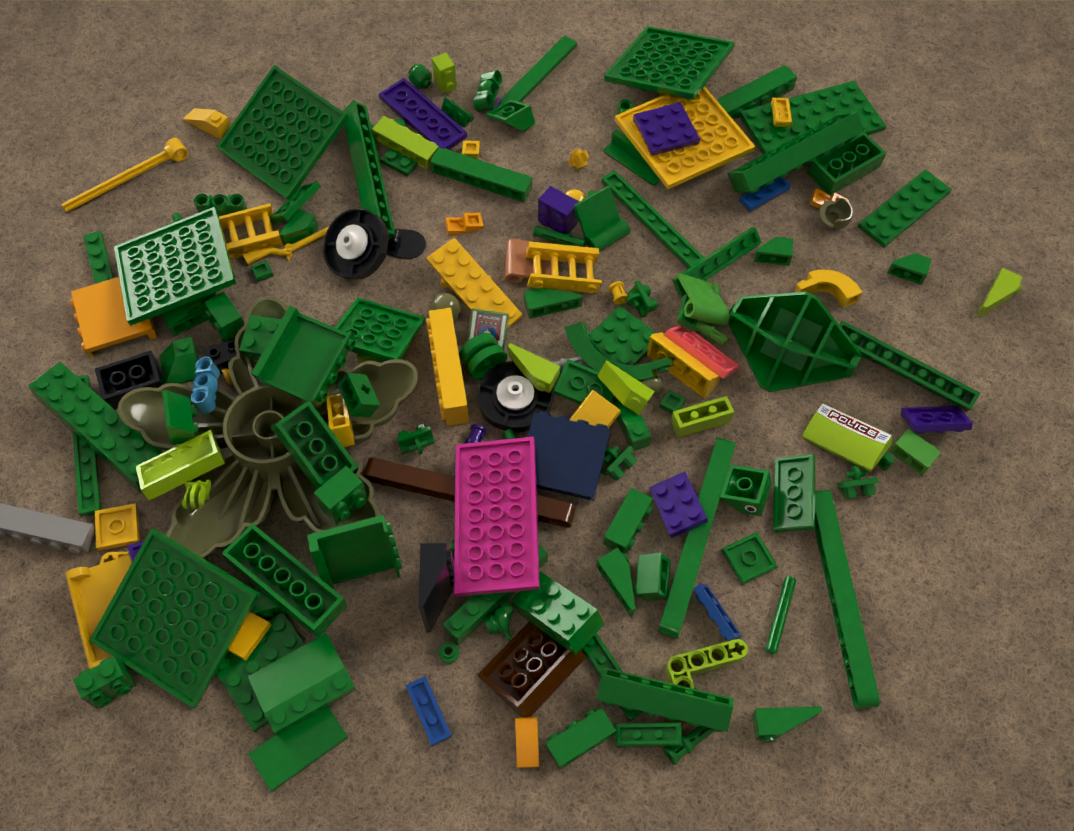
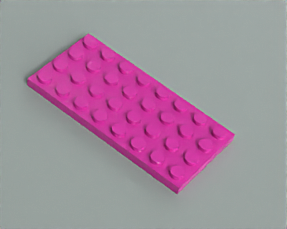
M534 437L457 444L455 466V596L540 589Z

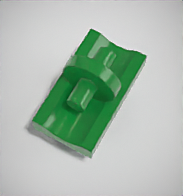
M639 280L634 282V287L628 292L629 297L626 299V303L628 306L637 308L641 318H643L649 312L655 311L658 303L656 299H649L651 294L649 285H642Z
M421 424L415 428L416 431L408 433L406 430L398 432L397 441L401 454L417 450L420 455L423 454V447L434 444L430 426L426 427L425 424Z
M615 446L613 449L607 447L604 462L607 463L609 460L611 462L601 473L604 476L609 475L615 481L619 480L625 472L618 465L622 462L629 469L637 462V459L631 453L634 450L631 446L623 449L619 454H617L620 450L618 446Z
M852 466L851 472L845 473L846 478H852V481L837 483V488L842 489L844 499L857 497L856 486H861L862 496L875 495V484L879 482L878 477L861 479L862 476H866V470L860 471L858 466Z

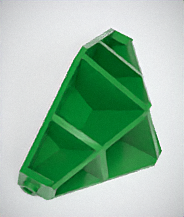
M808 292L740 296L737 303L733 304L729 311L731 315L728 325L760 388L769 392L850 378L863 355L818 297Z

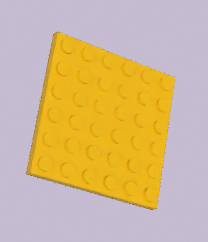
M705 86L694 100L665 94L616 115L614 120L667 189H671L753 152L755 149V145ZM681 102L700 137L699 144L652 156L633 120V115Z

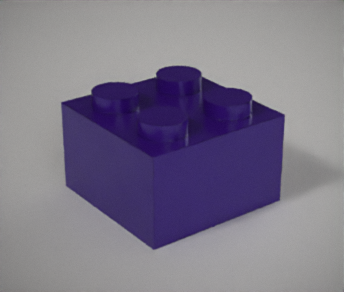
M550 186L538 199V221L543 226H548L554 231L563 234L570 233L578 224L574 213V205L579 201Z

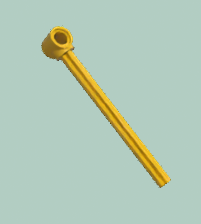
M171 138L165 144V151L68 200L62 206L66 212H69L169 159L176 162L186 159L189 154L188 150L178 138Z

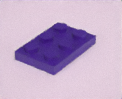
M958 406L901 408L903 419L913 432L919 434L925 432L943 433L945 431L963 432L964 430H972L973 423Z
M685 471L649 487L671 538L708 522Z

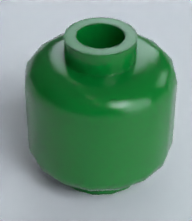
M415 64L410 68L408 78L416 88L422 89L424 87L426 89L431 85L432 73L424 65Z

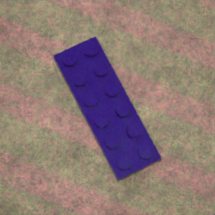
M405 78L379 93V99L397 115L404 118V121L423 138L436 143L440 148L449 150L468 137L467 132Z

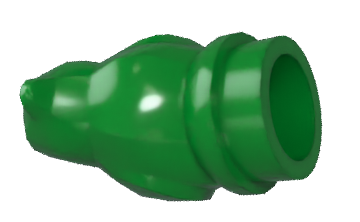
M504 600L503 605L495 610L494 615L490 614L489 617L484 618L489 634H497L499 631L509 641L512 640L509 633V624L514 611V606L510 602Z

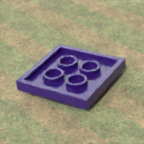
M681 102L633 115V120L652 156L699 144L700 137Z

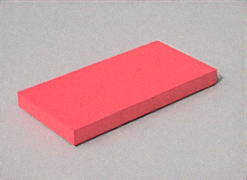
M681 325L668 329L664 335L723 379L736 373L741 367L737 362L694 331L690 332Z

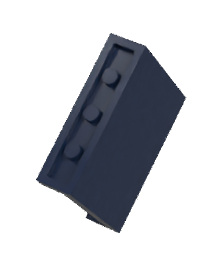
M547 412L534 413L528 437H534L537 488L595 501L608 440L611 437V429H608V426L603 424L589 425V422L584 420L571 421L566 416L552 417Z

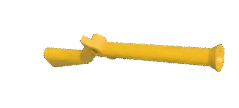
M329 226L292 245L287 243L284 249L269 247L243 253L242 256L248 265L270 254L277 256L286 255L289 261L293 255L292 252L324 237Z

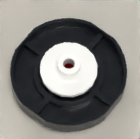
M349 209L338 215L330 224L325 234L323 255L329 269L345 279H364L373 274L383 263L387 254L389 234L384 221L367 209Z
M513 361L503 362L485 373L477 390L479 410L484 419L493 427L505 431L512 429L514 433L529 431L534 413H549L553 404V388L550 393L539 391Z

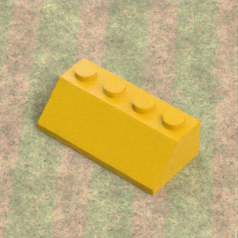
M663 332L652 334L649 339L647 356L653 361L666 357L672 358L674 366L669 367L668 372L705 399L717 387L721 377L664 336Z

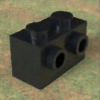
M235 338L203 349L205 357L212 359L220 374L223 373L222 369H229L230 360L236 357Z

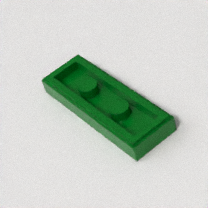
M616 723L615 746L618 748L682 747V723Z

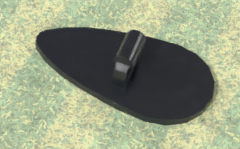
M394 229L395 235L388 241V255L401 259H413L424 252L426 241L423 235L414 230Z

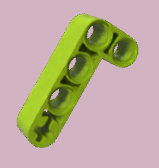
M735 639L675 655L669 659L665 669L668 681L671 684H683L688 688L694 689L691 676L742 662L748 653V646L743 640ZM735 648L736 651H740V655H738L737 652H732L733 649ZM712 654H719L722 660H714ZM696 658L700 660L702 665H693L691 659ZM678 664L681 667V671H673L671 665Z

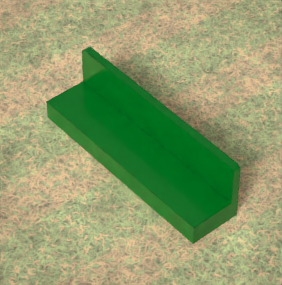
M617 129L614 130L611 136V143L603 149V152L652 186H655L660 181L659 177L628 137Z

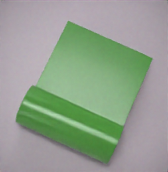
M677 274L689 297L684 306V315L688 318L713 325L725 326L729 321L730 314L719 296L721 291L716 283L712 284L711 282L688 275Z

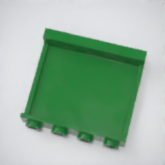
M289 305L251 374L264 384L305 402L310 401L312 405L320 407L321 403L328 396L330 386L336 382L337 373L340 368L344 367L349 351H352L355 347L356 338L352 331H348V333L303 315L299 313L297 308Z
M384 515L307 535L310 553L321 580L334 590V584L395 568L397 578H400L399 569H403L391 524L390 522L386 523Z

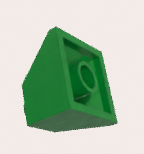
M509 100L486 113V117L521 131H526L535 124L531 105L515 100Z
M188 337L173 341L159 355L164 384H183L194 381L199 354L193 338Z

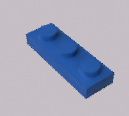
M777 177L773 179L774 182L772 184L760 186L759 191L751 194L748 192L742 195L739 201L751 212L790 190L791 185L783 177Z
M699 584L693 588L699 603L708 610V617L713 622H716L720 628L719 633L728 641L741 638L742 635L707 584Z
M426 676L407 684L406 688L431 746L433 747L452 738Z

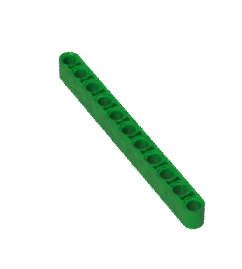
M719 437L716 439L698 497L708 522L688 531L658 633L676 639L679 637L734 452L735 442Z
M830 490L815 491V534L855 709L879 707V693L832 493Z

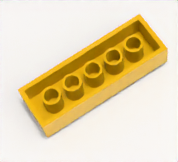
M451 308L429 311L430 318H427L426 322L441 419L446 420V426L469 423L467 400Z

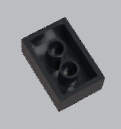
M152 351L95 368L102 399L113 409H117L121 398L134 389L144 387L159 388L164 385L158 361Z

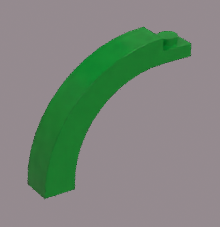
M579 322L564 327L576 353L598 372H600L604 363L609 361L641 382L645 379L657 378L656 371L658 373L667 372L669 367L674 366L672 358L669 357L639 365L618 363L606 356L597 347L586 323Z

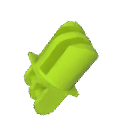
M190 480L188 483H185L186 492L182 506L185 509H189L190 505L192 509H198L200 506L202 509L205 500L210 499L211 481L206 480V482L198 480L197 482H192Z

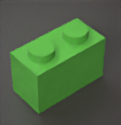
M910 429L902 435L890 451L922 476L941 453L934 445L929 444L919 434Z

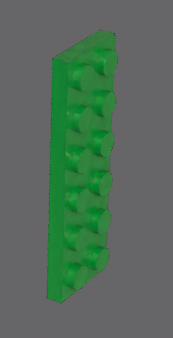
M925 169L861 221L858 228L885 248L949 195L952 189Z

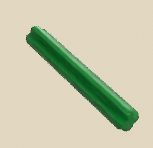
M786 576L784 579L765 650L770 654L778 652L797 581L796 578Z

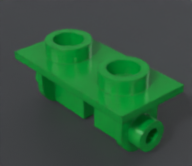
M444 97L441 110L452 120L464 128L468 121H473L474 116L471 112L462 109L453 100Z

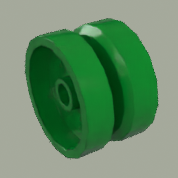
M482 333L464 344L459 352V359L467 367L472 378L482 380L485 373L492 367L506 362L507 354L498 345V341L491 333Z

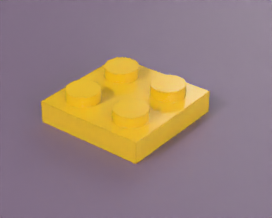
M136 503L95 511L96 549L98 551L140 542L139 514Z

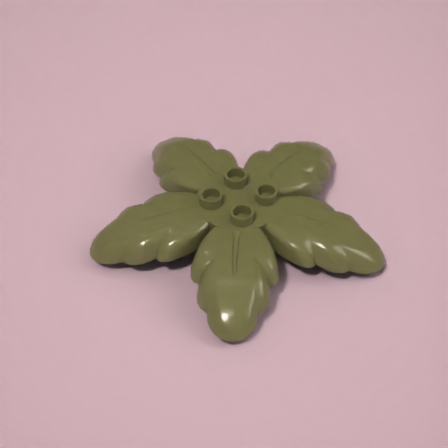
M264 297L255 301L246 313L244 326L235 336L236 357L230 360L228 368L232 382L239 394L233 397L226 391L218 388L215 393V409L208 414H203L196 407L197 417H193L194 422L198 423L199 434H195V437L211 430L225 464L192 479V482H197L198 480L206 482V480L211 481L210 499L205 500L202 509L200 506L198 509H192L191 505L189 509H185L182 506L183 499L180 500L172 510L171 519L173 524L166 536L203 559L219 549H226L252 523L256 527L260 526L267 518L272 507L275 490H278L281 503L289 518L297 523L305 521L315 533L380 516L379 509L373 501V486L370 481L361 475L363 467L360 461L351 456L358 466L353 473L363 482L368 499L364 506L355 509L346 521L336 525L320 509L314 492L317 490L271 429V426L305 403V401L258 381L251 374L258 360L248 358L239 349L250 315L280 320L283 318L288 307L280 299L274 297ZM402 359L388 360L383 363L366 361L350 370L344 367L340 368L337 373L336 382L328 390V396L340 394L337 385L347 373L365 374L380 403V407L370 418L353 417L350 415L355 445L369 439L374 428L390 422L396 415L398 406L414 390L418 381V373L410 362ZM168 383L159 388L144 387L134 389L121 398L118 405V414L127 426L141 433L142 437L151 446L161 450H170L180 444L171 445L166 428L162 391L167 390L189 397L191 400L193 388L178 383ZM326 399L321 403L320 407L314 406V408L329 427Z

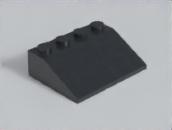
M420 543L418 607L426 632L432 631L452 593V585H454V562L452 551H448L447 543Z

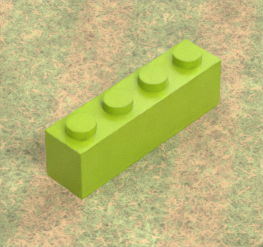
M385 116L372 128L374 140L413 159L419 166L427 170L431 167L430 161L439 147L436 143L428 141L420 134L410 131L407 127H403L393 119Z

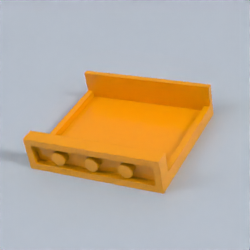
M119 277L71 291L73 299H70L73 309L76 310L74 318L80 328H77L78 334L81 339L83 338L81 347L84 353H88L91 358H94L93 351L137 337L148 335L150 340L158 338L152 318L132 326L127 322Z

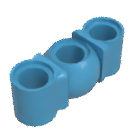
M202 357L196 362L197 370L195 371L196 377L193 381L191 400L201 413L208 414L216 406L214 400L216 399L215 393L219 387L218 377L220 376V371L210 357Z

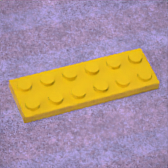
M455 238L426 257V261L471 312L472 308L508 313L507 329L523 317L519 309Z

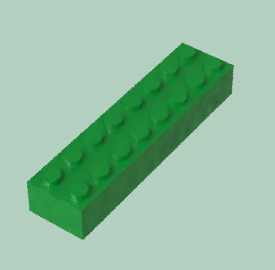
M858 112L838 114L727 173L734 191L742 192V194L757 192L760 190V186L772 184L774 182L773 179L787 176L788 171L800 169L805 162L815 161L817 159L816 156L828 154L831 152V148L843 146L846 140L856 139L859 137L858 134L864 131Z
M58 362L28 385L33 396L95 451L139 493L141 492L136 466L162 454L158 448L151 446L142 437L141 433L127 426L121 420L118 412L62 362Z

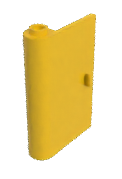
M129 555L91 568L77 567L65 572L89 669L98 666L102 660L113 657L89 640L132 564Z

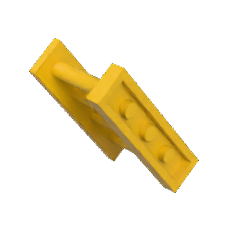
M271 203L219 216L222 230H229L231 242L226 243L230 259L242 257L243 253L283 246L279 231H273L269 217L274 214ZM263 219L266 233L256 236L252 222ZM245 224L249 238L238 240L235 226Z
M529 241L526 258L533 259L534 273L530 274L527 287L586 292L589 294L598 293L602 280L594 279L593 265H595L598 259L599 248ZM540 260L551 261L552 275L541 274ZM558 261L568 262L569 277L559 276ZM575 263L586 265L587 279L576 278Z

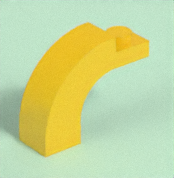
M833 270L809 272L806 280L800 281L794 291L808 292L810 294L819 291L827 292L833 295L843 308L857 303L863 293L851 278Z

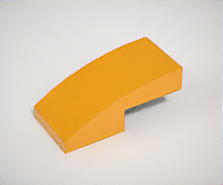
M816 188L812 192L809 204L820 209L827 201H837L840 197L848 199L835 192L829 195Z
M463 213V217L445 218L447 235L474 232L484 227L481 213Z
M537 717L515 718L517 768L539 767Z

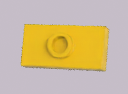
M772 98L774 127H791L792 118L789 98Z

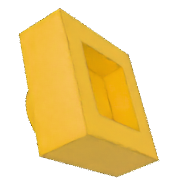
M463 141L462 154L471 158H479L480 141Z

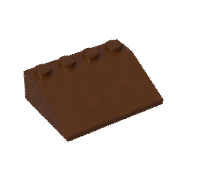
M528 622L477 676L517 714L523 718H528L543 705L586 657L582 650L576 655L531 622Z

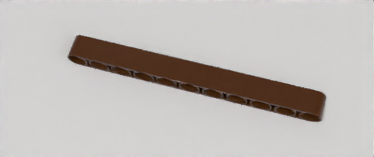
M368 458L362 475L368 481L455 502V476L378 458ZM537 495V517L539 522L564 528L571 527L576 509L573 504Z

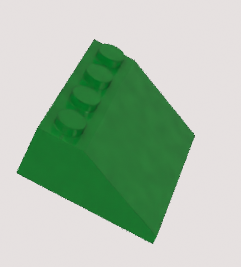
M327 633L248 676L261 708L276 735L281 734L356 691Z

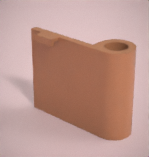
M510 239L506 242V282L520 283L523 278L529 279L530 274L534 273L533 259L526 258L529 241ZM540 260L541 274L552 275L551 261Z

